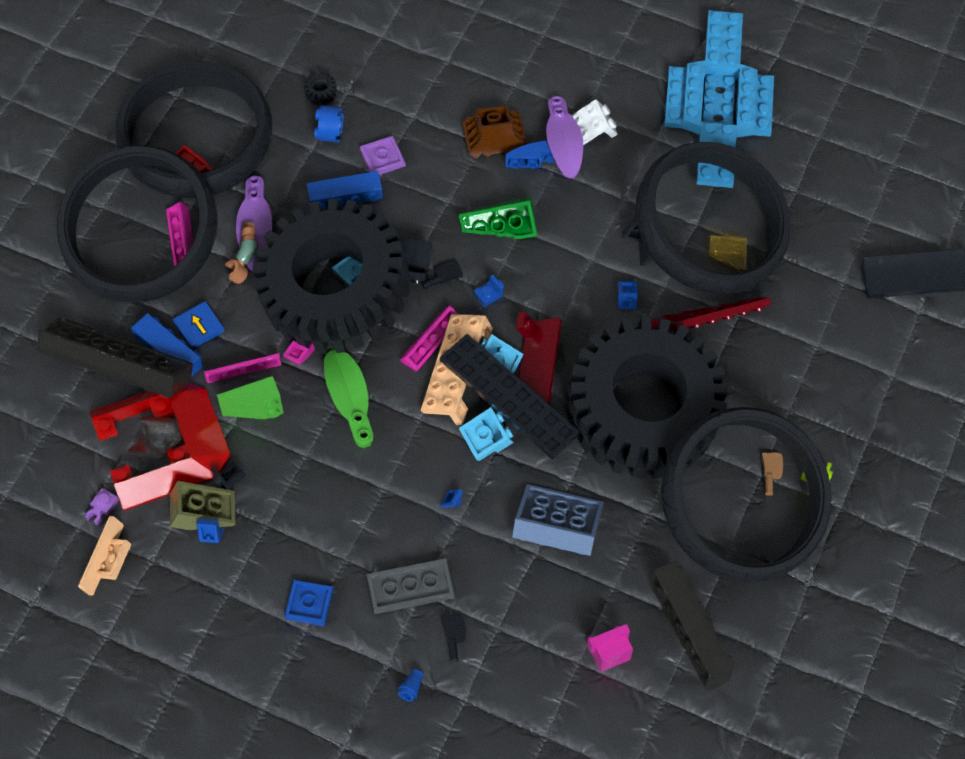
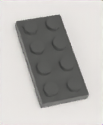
M446 558L367 574L374 614L454 598Z

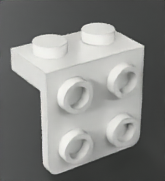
M596 99L571 115L581 129L583 145L603 132L611 138L618 135L615 129L617 125L609 116L611 113L606 104L602 105Z

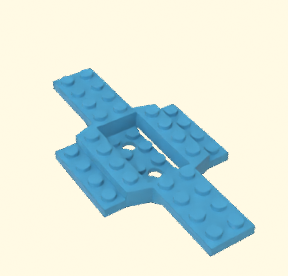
M709 10L705 61L687 63V68L669 66L664 127L682 128L699 134V142H716L732 146L733 148H736V138L750 135L771 137L774 76L757 74V69L740 64L743 13ZM704 79H705L703 122H701V117H702V102H703V87H704ZM738 81L736 125H733L735 82ZM722 87L725 92L717 93L715 88ZM719 115L723 118V120L717 122L713 119V117ZM698 163L696 185L733 188L734 174L712 164Z

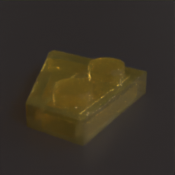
M710 235L709 255L740 272H746L747 238Z

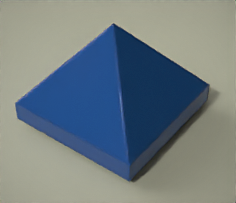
M449 490L441 503V507L461 506L463 490Z

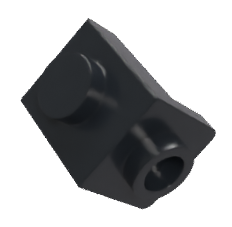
M234 461L220 473L214 468L211 469V472L214 474L212 479L219 487L223 485L227 490L246 476L244 471Z

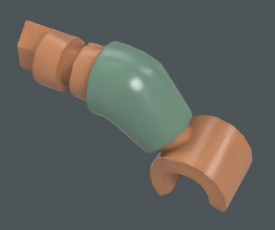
M247 222L242 224V242L235 257L237 260L233 259L225 264L233 270L229 274V279L237 284L242 283L247 277L248 270L244 265H248L256 256L258 243L255 240V223Z

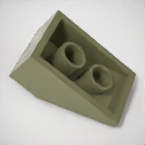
M177 481L170 493V527L197 530L196 523L199 518L218 520L219 527L234 526L235 492Z

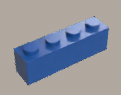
M378 171L307 183L310 203L318 201L322 210L328 208L329 199H337L341 207L346 205L347 200L356 201L359 204L361 202L383 199Z
M147 313L131 327L134 338L185 381H188L203 367L201 355L196 350L192 351L188 348L187 343L183 339L179 340L176 338L170 328H164L158 318H153Z

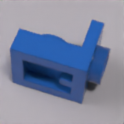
M494 275L489 276V282L474 290V295L483 307H486L503 297V283L500 279H496Z
M618 281V309H637V282Z
M199 518L196 524L200 542L219 543L224 528L219 527L218 520Z

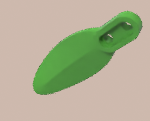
M335 349L331 350L324 358V375L329 394L337 410L348 420L355 444L361 448L369 447L373 443V432L367 417L369 399L364 376L358 364L348 353H336ZM361 417V420L356 421L354 418ZM361 434H366L367 437H366V438H362V437H360V435H361Z

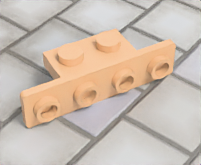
M109 516L78 586L91 596L94 595L101 578L117 579L131 546V543L127 540L118 539L124 525L114 516Z

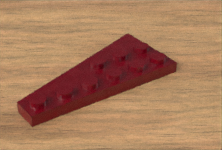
M755 297L737 301V305L736 303L719 304V307H704L680 312V316L679 314L663 315L662 319L670 320L668 331L674 330L677 332L680 325L697 328L701 327L702 323L705 322L707 324L718 322L717 319L720 318L723 320L731 319L735 314L747 315L750 310L762 311L765 306L771 305V300L769 297ZM651 318V327H658L661 319Z

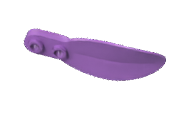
M554 96L548 100L550 117L546 127L547 141L559 170L565 177L574 178L582 164L583 136L578 123L568 113L565 99L560 96Z
M254 175L246 180L245 199L239 208L236 220V236L239 249L242 242V224L247 222L255 223V240L258 243V247H268L264 236L269 230L272 231V216L269 205L264 198L265 186L260 176ZM257 255L247 265V267L252 271L253 263L259 262Z

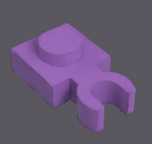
M101 488L90 503L94 509L86 513V520L89 521L92 516H97L94 523L99 525L102 521L101 516L103 514L108 516L118 503L119 498Z

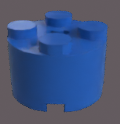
M321 105L320 108L316 109V120L319 121L317 127H315L314 137L318 138V141L341 142V138H338V136L343 131L344 114L340 113V111H343V107Z

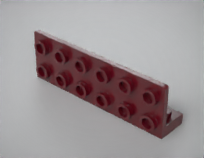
M519 312L516 330L525 339L522 352L524 355L521 358L518 378L546 403L550 404L562 319L558 317L533 321L526 312Z

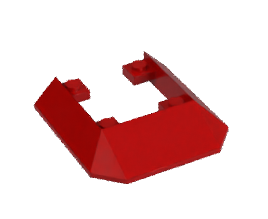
M181 379L89 411L99 441L118 435L114 422L152 410L156 422L175 416L185 445L167 451L170 465L133 477L129 464L110 471L124 511L170 495L177 481L201 484L212 480L214 474L211 472L212 468L218 473L224 468L231 454L205 388Z

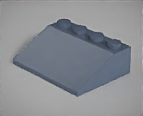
M527 484L515 518L512 538L591 556L604 502Z

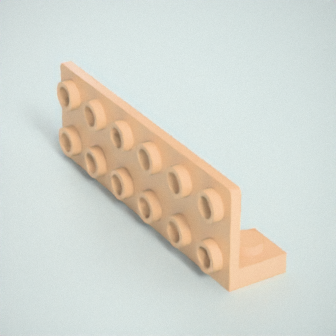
M451 315L422 404V413L450 415L456 425L464 424L468 411L467 406L462 400L466 383L440 361V356L466 334L472 337L478 344L483 338L487 339L491 335L493 328L486 316Z

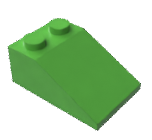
M273 376L217 395L222 416L268 419L276 418L284 413L281 397Z

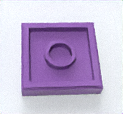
M393 136L359 146L369 172L378 171L379 175L406 166Z

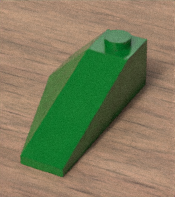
M532 196L458 214L462 232L488 234L496 235V237H511L513 239L538 236Z

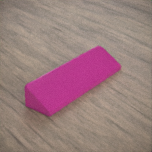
M181 202L166 209L174 266L184 258L194 242L189 208Z
M450 305L443 308L399 360L414 371H418L443 342L451 315L459 314Z
M276 353L204 371L206 382L211 383L280 366V355Z

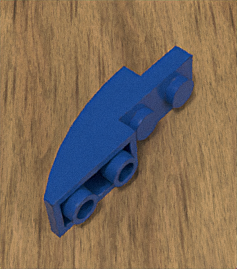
M540 141L508 152L506 154L505 167L534 169L541 168V162L553 163L555 160L551 154L548 141Z

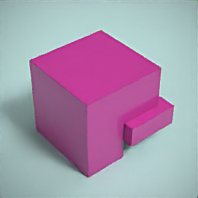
M627 624L620 627L616 626L613 630L595 637H588V649L592 653L600 672L631 660L633 648L628 640L630 630Z

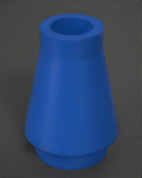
M413 669L411 674L399 686L398 695L403 700L409 702L417 698L424 674L417 669Z

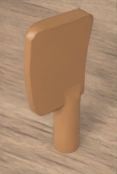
M781 453L761 454L765 478V495L767 496L773 495V479H780L782 477L783 458Z

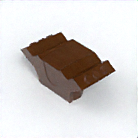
M506 105L475 109V115L469 116L462 123L468 152L475 159L481 154L489 158L493 154L508 153L528 144L521 115L514 110H510Z

